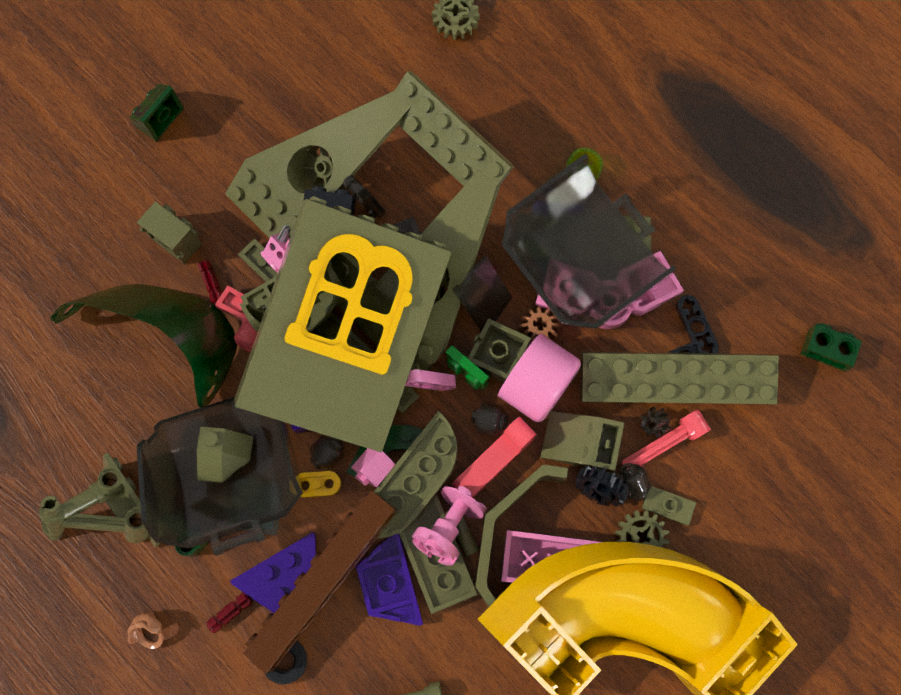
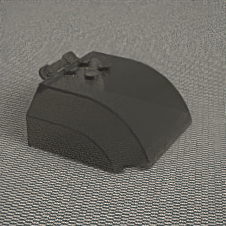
M585 153L507 211L502 247L561 324L597 329L672 276L676 271V267L673 265L667 269L648 249L642 240L649 237L656 229L652 224L649 225L630 201L632 198L628 193L612 203L592 175L588 167L589 157ZM620 207H623L641 229L640 233L637 234L618 210Z
M235 397L159 421L153 427L155 432L147 441L142 439L137 445L141 521L156 543L183 548H192L211 541V547L215 556L224 554L225 550L255 540L257 542L265 540L262 524L285 517L303 494L295 454L286 423L235 407ZM200 427L223 428L253 436L250 462L236 470L223 483L198 481L197 446ZM253 528V531L221 541L222 537Z

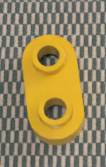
M332 471L300 473L293 479L292 489L296 495L302 498L327 497L336 495L341 489L342 482L340 477ZM328 480H333L334 485L332 488H326L325 484ZM303 482H309L310 486L307 490H302L301 485Z

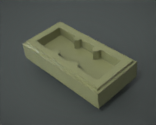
M649 485L641 509L689 526L696 502Z

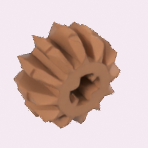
M539 306L536 309V313L529 309L527 311L528 316L522 315L521 321L523 323L519 325V330L525 331L522 334L530 337L532 342L540 333L549 339L557 337L558 334L554 330L559 329L560 325L554 323L557 319L556 315L549 317L550 309H546L545 313H541V307ZM536 323H541L542 331L538 330Z

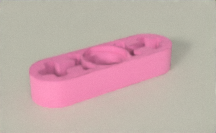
M410 370L405 386L438 391L452 390L456 388L455 375Z

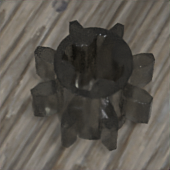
M655 407L647 410V413L640 416L643 419L641 428L647 433V436L655 433V436L659 438L664 435V432L671 429L669 426L671 417L664 412V408L657 411Z

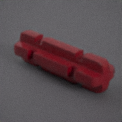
M204 260L198 263V268L202 274L207 292L210 293L211 302L216 304L222 292L215 273L212 271L211 263L208 260Z
M241 593L235 598V602L231 601L216 613L217 617L213 616L206 622L208 629L213 634L222 629L221 625L228 624L239 615L241 609L245 610L251 605V599L247 594Z

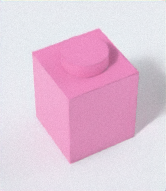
M367 448L351 468L357 473L355 477L363 485L370 484L377 487L396 464L383 451L381 453Z

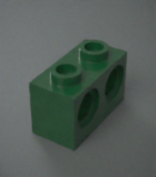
M816 323L808 330L800 355L846 372L854 367L862 341L856 339L851 333H840L832 330L830 325ZM816 337L823 339L824 346L817 343ZM839 345L846 349V355L840 352Z

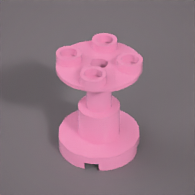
M445 486L441 494L443 499L451 506L445 518H438L431 530L425 527H418L412 535V538H414L412 540L413 544L421 552L430 558L432 555L440 557L438 562L448 566L454 565L459 556L458 549L452 543L459 533L456 527L462 517L466 515L470 518L482 519L487 511V507L471 497L472 493L463 486H459L457 489Z

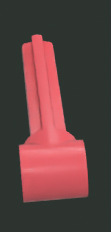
M699 409L680 419V426L626 457L621 463L627 472H631L688 438L693 441L710 431L711 428Z

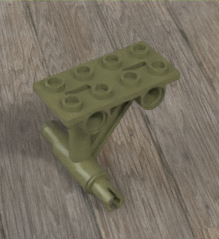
M109 453L103 455V470L99 473L98 480L88 485V489L62 504L57 501L56 497L47 496L41 501L39 509L42 530L53 541L59 540L62 537L65 528L124 532L125 538L131 543H140L149 538L156 548L160 545L161 530L163 528L156 517L151 518L147 512L149 510L148 504L143 497H137L134 492L136 490L134 483L129 477L125 478L121 473L123 468L116 457L111 458ZM104 502L108 504L115 517L80 513L97 503L100 505Z

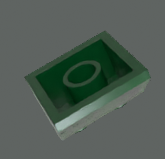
M157 84L154 89L147 93L145 100L140 106H137L132 111V115L129 118L137 129L157 142L183 111L184 107L171 86Z

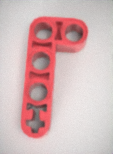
M519 416L506 428L503 435L478 457L451 486L456 489L459 486L467 488L472 493L471 497L474 498L535 439L537 434Z

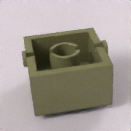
M155 201L137 221L141 227L140 231L145 232L153 241L185 264L202 245L198 239L199 233L193 229L194 226L183 217L182 219L175 215L176 212L168 205L164 204L162 207Z
M488 318L480 335L477 334L473 343L475 345L468 359L485 374L504 383L532 343V339Z

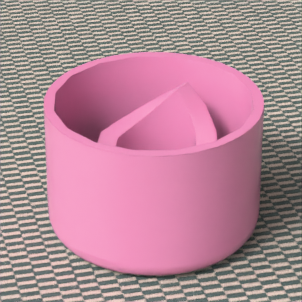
M540 333L507 377L498 393V397L533 421L541 422L547 417L578 372L581 362L576 356Z

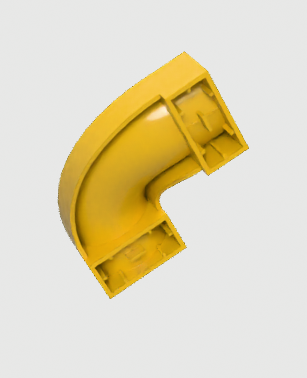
M633 542L585 544L548 556L520 575L478 618L485 628L551 695H579L601 671L595 662L600 658L611 655L633 656L662 665L672 670L694 695H753L798 645L774 614L762 607L748 592L736 583L689 556L670 549Z

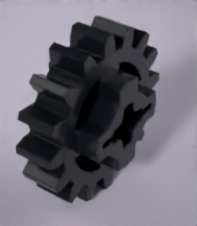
M586 466L585 469H580L575 479L576 488L582 490L581 494L588 497L589 500L597 501V504L608 507L610 504L618 507V504L623 505L629 493V490H627L628 485L622 483L623 479L615 476L614 472H607L605 468L594 466L592 469Z

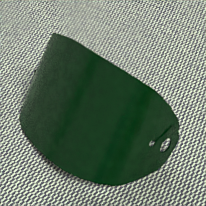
M144 284L115 286L64 303L50 317V321H54L56 324L69 318L85 305L134 317L159 328L174 341L186 356L194 374L196 399L200 408L210 404L222 387L237 351L234 329L226 316L213 303L192 294ZM73 305V307L67 313L64 314L65 310L69 306ZM215 385L213 392L207 397L209 390Z

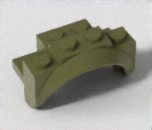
M329 261L324 279L346 287L333 264ZM276 277L241 296L243 303L240 306L256 332H258ZM325 291L318 292L306 330L310 332L319 327L328 317L334 314L333 311L337 305L347 299Z

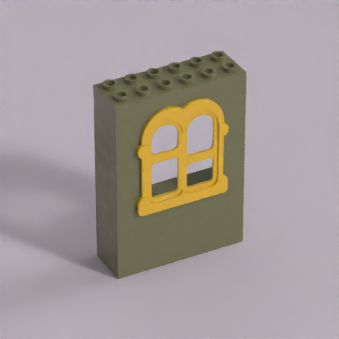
M312 196L310 200L306 199L302 202L234 399L235 407L382 453L452 252L445 250V244L433 240L432 242L428 240L423 242L422 236L412 232L398 233L399 228L387 223L379 226L374 224L376 220L363 214L357 217L350 215L351 210L338 205L337 207L330 208L326 206L327 201ZM337 253H350L358 261L359 274L354 287L351 289L324 279L327 265L331 257ZM382 266L394 270L399 279L398 290L391 310L386 315L360 305L368 277L373 270ZM320 291L343 297L348 301L337 337L333 340L309 333L306 330L317 294ZM356 317H361L383 326V333L376 352L369 353L347 344V338Z

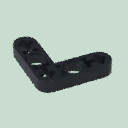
M692 295L682 296L676 304V311L691 343L669 352L708 353L701 349L705 342L707 346H712L710 353H717L719 350L718 342L698 300ZM684 301H686L687 304L693 305L690 309L692 316L695 313H697L698 316H694L687 320V318L690 316V313L687 308H682V306L684 305ZM692 322H700L703 325V331L701 333L693 332L691 329ZM705 334H707L708 337L704 339V342L702 339L700 341H697L698 338H701Z

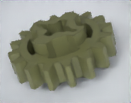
M439 0V4L435 3L434 11H432L433 26L437 27L438 33L444 31V38L452 35L453 40H456L457 35H460L464 39L465 33L472 35V28L477 29V21H479L480 14L478 13V5H474V0Z
M637 510L633 512L634 518L627 514L624 516L627 521L626 523L618 522L622 529L615 531L614 534L620 536V539L615 542H627V534L631 542L639 543L640 537L637 536V533L640 534L645 531L644 538L647 541L641 542V544L662 547L670 542L664 539V535H667L669 530H662L661 527L665 522L658 523L656 521L657 514L648 517L649 513L645 510L642 516H640ZM636 521H645L642 527L631 525ZM654 529H655L656 532H657L658 540H656V539L654 538V534H653V530H654Z

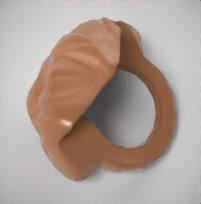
M143 612L133 619L128 628L129 644L139 642L148 649H157L162 645L164 641V634L161 630L162 624L156 619L153 612ZM141 628H145L152 634L157 633L159 636L158 641L153 642L146 639Z

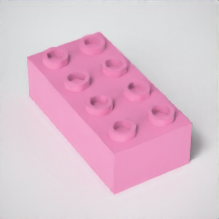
M507 530L500 582L513 583L531 566L565 549L601 542Z

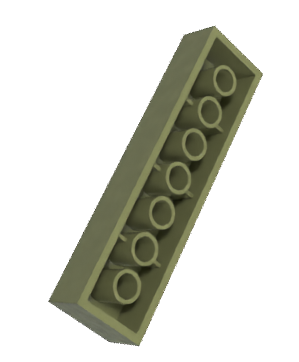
M580 351L579 399L582 402L777 404L778 355Z

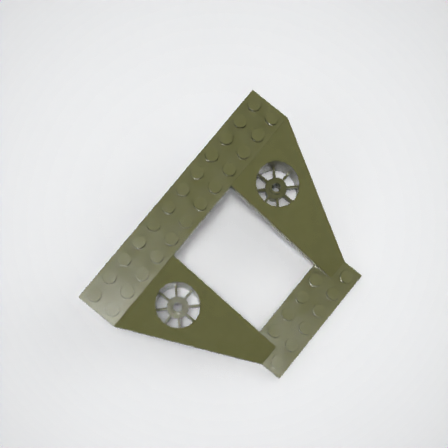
M407 71L395 91L245 159L225 194L269 238L279 234L284 225L291 227L288 235L290 238L304 200L305 189L312 190L316 186L326 188L327 192L336 193L337 189L345 190L352 183L356 172L399 125L464 186L420 234L423 237V242H427V240L432 242L433 240L445 244V250L452 252L411 370L428 371L447 347L464 293L470 282V275L500 185L515 166L412 71ZM319 148H320V154H321V156L317 153V150H318ZM337 253L331 257L330 261L346 288L351 289L354 287L359 274V264L349 253ZM389 268L378 282L371 275L368 277L360 300L362 307L385 315L390 312L399 286L398 275L395 271ZM444 286H446V287L448 288V290L446 291V293H445V290H444ZM346 300L343 303L337 305L344 313L346 311L348 301ZM356 317L353 322L378 345L383 333V326L379 323Z

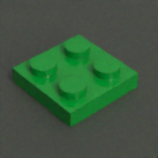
M451 345L445 352L449 369L457 375L459 373L463 374L466 378L465 382L474 390L479 388L484 391L489 385V376Z

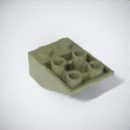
M550 411L540 458L583 468L589 466L593 469L594 466H597L598 468H605L609 473H613L616 469L624 423L601 417Z

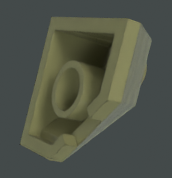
M200 427L197 446V480L219 483L226 481L236 470L250 462L254 437L223 428Z

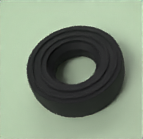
M296 641L289 650L294 657L292 668L288 671H281L276 667L274 671L265 674L269 680L276 684L285 685L298 680L303 675L307 667V653L300 642Z

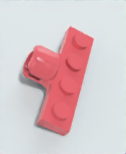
M227 285L215 306L242 322L234 336V340L239 347L251 352L257 332L248 321L240 306L243 303L241 296L244 294Z

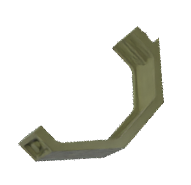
M542 465L485 515L475 588L488 607L495 601L487 587L495 521L537 482L563 483L567 478L568 468Z

